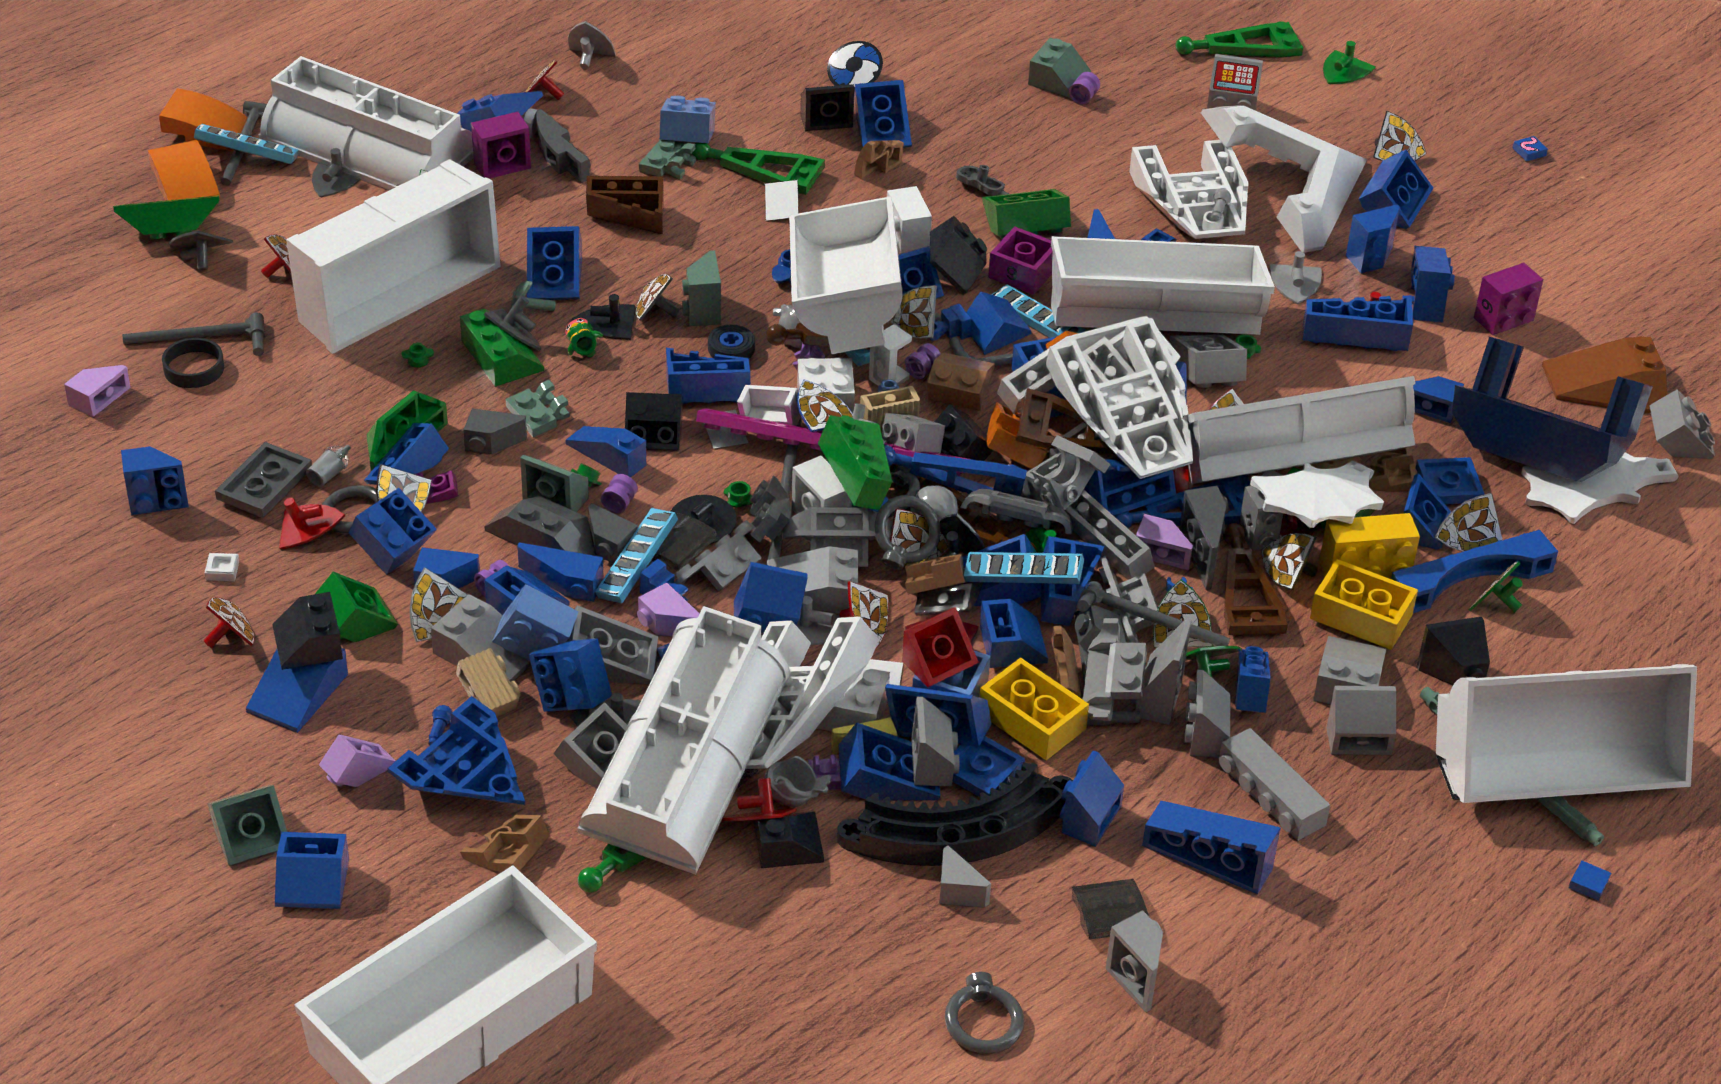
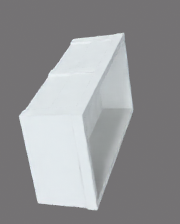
M450 159L439 164L438 167L377 197L373 196L365 200L363 204L308 231L286 239L298 322L318 338L332 354L501 267L493 181L486 177H481Z
M512 865L294 1005L296 1013L301 1018L310 1055L339 1084H457L482 1066L486 1067L498 1059V1055L575 1003H581L592 995L594 952L597 951V942Z

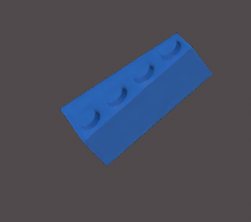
M1412 295L1402 296V300H1391L1390 296H1381L1379 301H1366L1364 297H1355L1350 302H1343L1340 298L1307 299L1302 325V340L1313 343H1334L1341 346L1354 345L1364 348L1408 351L1413 329Z
M1161 800L1145 824L1142 846L1258 895L1273 870L1281 827Z

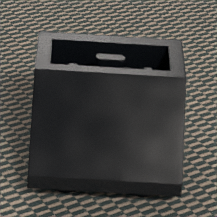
M626 392L625 429L645 439L646 449L680 450L683 418L682 394Z
M949 404L934 421L945 425L941 454L985 461L994 451L988 448L987 435L974 420L953 405Z

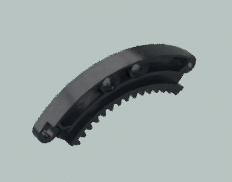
M1022 763L1021 770L1015 771V778L1008 777L1007 784L1001 782L999 790L991 788L990 796L982 792L980 793V800L973 796L969 797L968 804L962 799H958L957 806H954L950 801H946L944 808L938 802H934L933 807L929 808L926 802H922L921 806L916 808L914 801H910L907 806H903L900 799L891 804L890 797L887 796L881 801L879 800V793H875L870 797L868 796L865 800V809L858 817V820L846 819L839 823L837 827V843L842 848L865 857L904 865L942 866L943 848L947 846L952 848L966 862H976L1013 850L1047 830L1060 818V813L1066 800L1062 797L1064 787L1069 780H1073L1063 775L1052 777L1049 780V778L1037 773V764Z

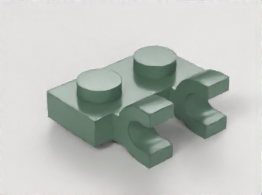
M660 139L639 163V172L654 176L669 174L672 177L681 179L685 175V170L678 167L682 163L693 166L696 162V157L689 155L696 149L695 144L687 143L684 145L681 142Z
M550 380L541 383L534 393L527 389L505 399L506 407L512 414L526 416L527 431L533 438L556 428L557 420L570 417L569 411L565 408V406L569 405L568 400L563 394L555 397L551 393V391L555 390V386Z

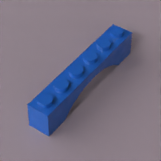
M1536 530L1409 568L1400 569L1392 572L1391 579L1418 589L1413 613L1430 609L1437 597L1452 585L1469 578L1501 575L1517 561L1520 562V565L1509 576L1531 579L1552 573L1558 550L1541 530Z

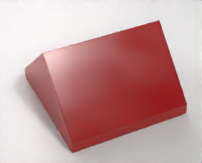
M956 607L904 631L902 662L927 687L979 663Z

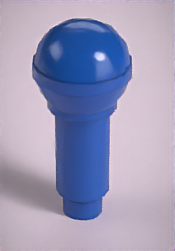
M439 705L433 710V726L428 738L429 745L443 735L445 727L450 723L453 711L449 706Z

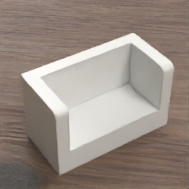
M893 324L884 330L885 345L870 347L869 380L878 386L881 385L883 380L887 379L894 380L899 386L907 381L910 376L907 371L897 365V351L912 342V336Z
M745 385L737 401L739 413L743 416L797 426L801 418L797 404V388Z

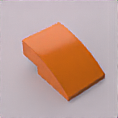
M179 88L176 89L159 115L161 132L184 135L186 142L197 140L194 138V133L200 124L241 134L248 118L238 110L217 99ZM198 140L200 146L234 151V149Z
M198 140L148 150L151 169L157 178L158 188L165 200L219 195L220 198L213 173Z
M996 402L987 432L988 448L1031 469L1041 464L1047 454L1046 448L1015 440L1021 413L1016 412L1013 414L1009 407Z

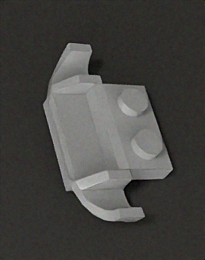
M978 489L971 492L960 507L966 509L970 502H979L983 504L982 513L997 514L996 518L1001 520L1013 521V518L1024 520V525L1040 528L1043 525V528L1046 529L1051 527L1053 520L1064 525L1065 533L1072 534L1073 532L1072 520L1065 510L1055 505L1049 506L1045 502L991 489Z
M811 507V509L799 512L790 518L789 522L782 529V540L805 538V540H810V551L829 546L858 550V569H868V541H874V538H876L874 525L878 512L869 508ZM887 519L886 532L890 540L893 522Z
M1104 618L1100 633L1087 650L1088 660L1082 699L1089 704L1088 716L1091 720L1111 721L1114 699L1143 698L1147 646L1146 643H1120L1119 618Z

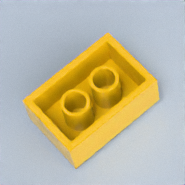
M1410 513L1355 517L1352 524L1329 519L1326 521L1319 563L1324 576L1327 575L1335 560L1338 559L1391 579L1392 572L1414 566L1420 535Z
M1336 559L1314 593L1310 619L1392 650L1413 615L1418 589Z
M1019 658L980 688L979 697L988 700L991 722L1046 761L1086 730L1089 704L1022 658Z

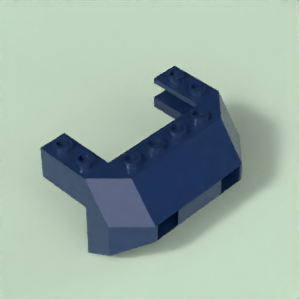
M1489 337L1473 388L1455 385L1452 414L1473 448L1578 482H1582L1617 464L1636 438L1653 386L1618 376L1601 428L1507 399L1524 347Z

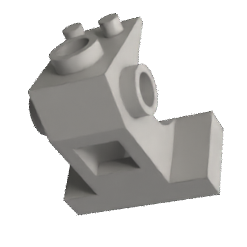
M1057 435L1051 445L1061 452L1060 466L1053 475L1049 474L1045 477L1032 470L1035 478L1033 484L1039 487L1041 491L1040 496L1049 506L1055 505L1065 510L1078 500L1093 472L1098 470L1105 474L1110 463L1094 451Z

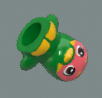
M575 319L566 326V338L570 341L568 346L569 356H572L574 351L589 358L596 354V338H602L603 334L596 330L593 331L591 324L586 319Z

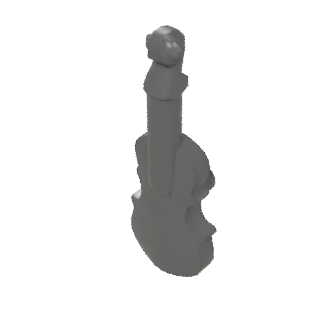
M980 165L979 168L963 166L956 172V179L958 181L976 187L987 195L1009 194L1004 191L1005 184L988 176L989 167L987 165Z

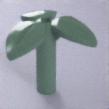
M524 281L516 287V291L514 290L512 295L511 308L520 296L525 297L533 282ZM527 298L529 303L525 308L546 311L555 310V301Z

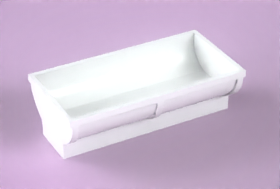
M302 56L271 79L272 97L262 116L259 139L299 149L298 156L330 166V150L338 148L341 152L343 172L387 190H391L418 177L421 169L430 171L449 159L464 167L473 159L472 132L461 128L459 114Z
M892 197L789 215L792 305L799 321L809 330L828 336L831 354L885 345L883 325L894 317L902 301V285Z
M1051 237L1053 251L1051 308L1055 326L1101 328L1147 316L1148 318H1153L1158 330L1260 335L1262 317L1267 313L1271 294H1274L1275 286L1259 246Z
M1410 376L1189 414L1187 418L1193 463L1188 465L1191 483L1197 484L1292 468L1293 466H1304L1305 463L1315 464L1415 446L1412 428L1415 413L1413 389L1415 378Z
M703 606L698 618L686 619L677 625L672 640L635 714L631 717L627 730L588 808L579 821L578 833L696 875L790 675L791 668H789L784 656L767 641L761 639V625Z
M1675 664L1664 667L1599 671L1578 670L1566 673L1460 678L1454 683L1450 693L1438 694L1436 754L1446 759L1452 787L1463 803L1691 787L1697 666Z

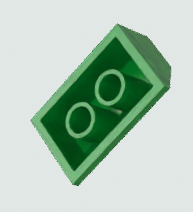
M1056 189L982 197L990 230L998 235L999 238L1003 239L1014 226L1036 235L1041 230L1058 233L1062 232L1063 228L1071 227L1070 197Z
M481 309L460 316L461 341L495 387L544 371L543 364L527 344L514 338L484 316L485 312L490 311Z

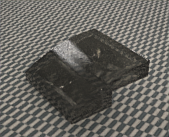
M676 513L677 522L651 559L653 562L659 559L677 572L716 539V530L693 517L681 513Z
M965 581L960 584L918 592L914 614L916 616L940 614L953 607H956L958 613L970 612L977 601L983 582Z
M1134 879L1072 887V899L1080 912V925L1089 940L1110 937L1112 926L1142 910L1148 915L1143 897Z

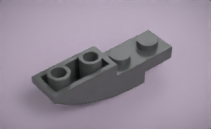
M541 109L537 110V140L545 160L559 175L568 171L581 183L587 181V176H590L591 167L589 158L577 150L573 144L569 143L570 134L566 128L559 125Z
M774 475L768 482L763 480L755 489L754 495L750 499L753 505L749 512L755 516L751 523L755 526L751 536L759 542L765 535L773 541L791 518V506L788 496L780 481Z

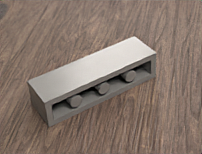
M1084 489L1078 500L1065 509L1072 520L1073 531L1086 543L1105 546L1101 556L1106 555L1110 564L1126 579L1129 580L1142 573L1146 574L1154 568L1150 548Z
M1251 728L1222 742L1218 762L1221 768L1226 773H1229L1240 784L1241 788L1248 792L1260 804L1262 809L1269 812L1280 823L1281 827L1289 832L1297 841L1326 826L1330 804Z

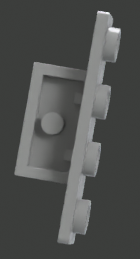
M745 520L734 530L736 534L730 538L728 534L715 544L717 549L713 552H710L709 549L705 550L695 559L697 564L691 567L688 563L675 574L678 579L674 583L684 584L698 572L702 571L718 592L743 574L748 569L750 562L757 563L761 559V556L745 538L753 531L755 526Z
M1106 555L1100 557L1103 568L1099 569L1105 585H1110V588L1106 589L1107 593L1152 610H1158L1145 573L1119 584ZM1113 609L1114 613L1120 614L1121 623L1124 625L1123 631L1126 643H1140L1136 632L1154 624V622L1119 609Z

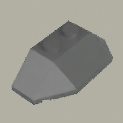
M541 496L523 499L501 510L484 526L485 531L515 545L524 543L595 556L588 517Z

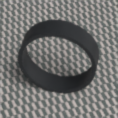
M187 338L171 344L162 355L164 375L170 383L178 387L199 388L207 386L219 379L224 371L222 350L218 344L208 339ZM191 352L208 353L218 359L217 363L210 369L194 374L179 373L168 367L171 361L178 356Z

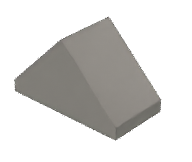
M949 846L943 848L939 904L984 908L990 903L991 883Z

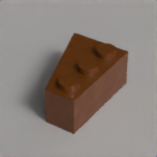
M587 176L586 204L588 216L663 235V176Z

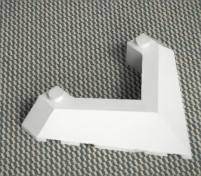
M1244 105L1202 109V116L1225 147L1246 144L1254 148L1255 145L1269 150V155L1284 162L1290 159L1301 164L1300 169L1309 172L1303 193L1288 196L1277 215V219L1301 252L1322 250L1367 159Z

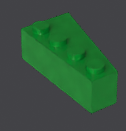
M830 415L818 441L819 447L853 505L880 510L892 483L880 425L855 420L846 415L841 417Z

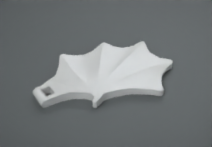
M1626 452L1617 464L1582 482L1531 466H1524L1521 473L1530 482V492L1526 497L1525 504L1528 506L1553 508L1563 514L1569 523L1575 524L1591 510L1616 502L1638 504L1641 495L1635 492L1638 489L1655 483L1674 482L1679 477L1671 461L1667 458L1633 457Z
M1353 460L1344 466L1333 469H1318L1305 463L1302 471L1285 476H1253L1250 483L1251 486L1259 489L1265 496L1262 507L1263 511L1281 512L1296 516L1310 528H1314L1319 522L1327 519L1352 524L1355 514L1360 510H1381L1384 503L1369 488V480L1372 478L1374 470Z

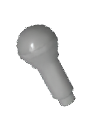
M1219 189L1214 194L1215 205L1212 211V219L1215 221L1219 220L1225 206L1231 201V194L1226 189Z

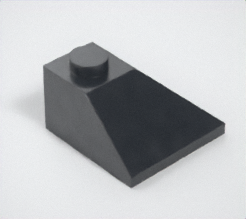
M1482 616L1426 625L1417 662L1419 671L1451 685H1454L1460 678L1487 677L1490 658L1485 623Z
M815 811L791 813L782 818L753 820L761 869L824 863V854Z

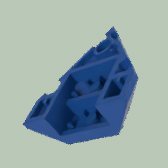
M473 696L451 713L450 729L420 755L417 756L408 750L388 767V773L412 790L525 805L523 793L520 792L517 775L504 737L501 736L498 728L496 714Z

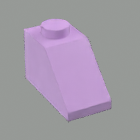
M124 365L83 369L64 384L68 405L91 417H94L131 388L128 370Z
M1144 514L1136 536L1150 548L1153 562L1189 570L1193 548L1189 540L1173 521Z
M668 583L638 597V619L643 626H647L655 635L672 637L680 622L686 619L698 618L700 614Z
M338 735L319 766L327 773L326 777L331 783L340 787L343 784L358 787L387 771L388 767L396 760L379 744Z

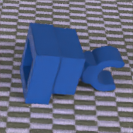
M960 303L941 310V321H934V336L930 338L931 341L938 340L944 334L949 339L957 336L961 340L971 337V318Z
M657 559L641 572L640 593L642 595L668 583L688 601L683 596L688 591V588L682 584L674 583L675 575L666 570L664 562Z

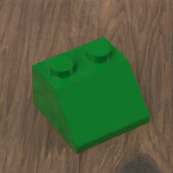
M333 571L315 593L330 592L341 640L345 638L353 642H359L393 630L398 626L397 621L376 588Z

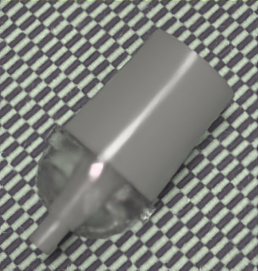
M339 445L327 447L313 465L306 470L308 479L318 487L324 486L340 471H344L347 468L350 458L348 451L351 447L349 445L345 447Z

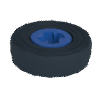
M740 325L719 326L712 330L708 336V352L712 358H714L715 354L751 358L755 351V337L753 333Z

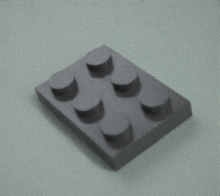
M264 442L215 490L216 499L264 518L306 475V470L312 466V460Z

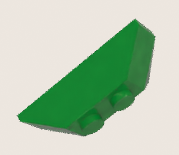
M219 195L123 204L114 205L113 209L117 215L143 235L150 234V239L166 238L165 233L176 232V236L192 232V230H197L219 203L220 198Z
M413 390L382 415L367 433L370 470L372 471L413 423H431L437 432L448 424L446 403Z

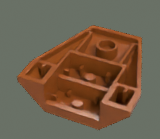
M1651 337L1622 338L1542 362L1543 370L1557 400L1607 408L1618 376L1653 386L1644 413H1651L1649 405L1668 395L1666 369Z

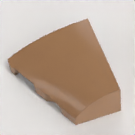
M900 140L867 142L858 155L854 175L862 179L876 169H880L884 173L902 163L904 143Z
M1407 447L1378 453V457L1373 459L1370 465L1371 469L1374 470V474L1369 480V488L1371 490L1388 492L1410 491L1413 477L1416 475L1412 448Z
M961 554L930 558L921 563H906L905 565L908 577L905 585L908 595L965 582Z
M1054 626L1053 649L1057 663V682L1082 699L1083 695L1072 641L1062 626Z
M515 815L505 821L499 828L485 834L484 837L487 842L478 848L466 846L460 853L463 859L490 870L503 872L513 865L520 871L550 835L541 815Z

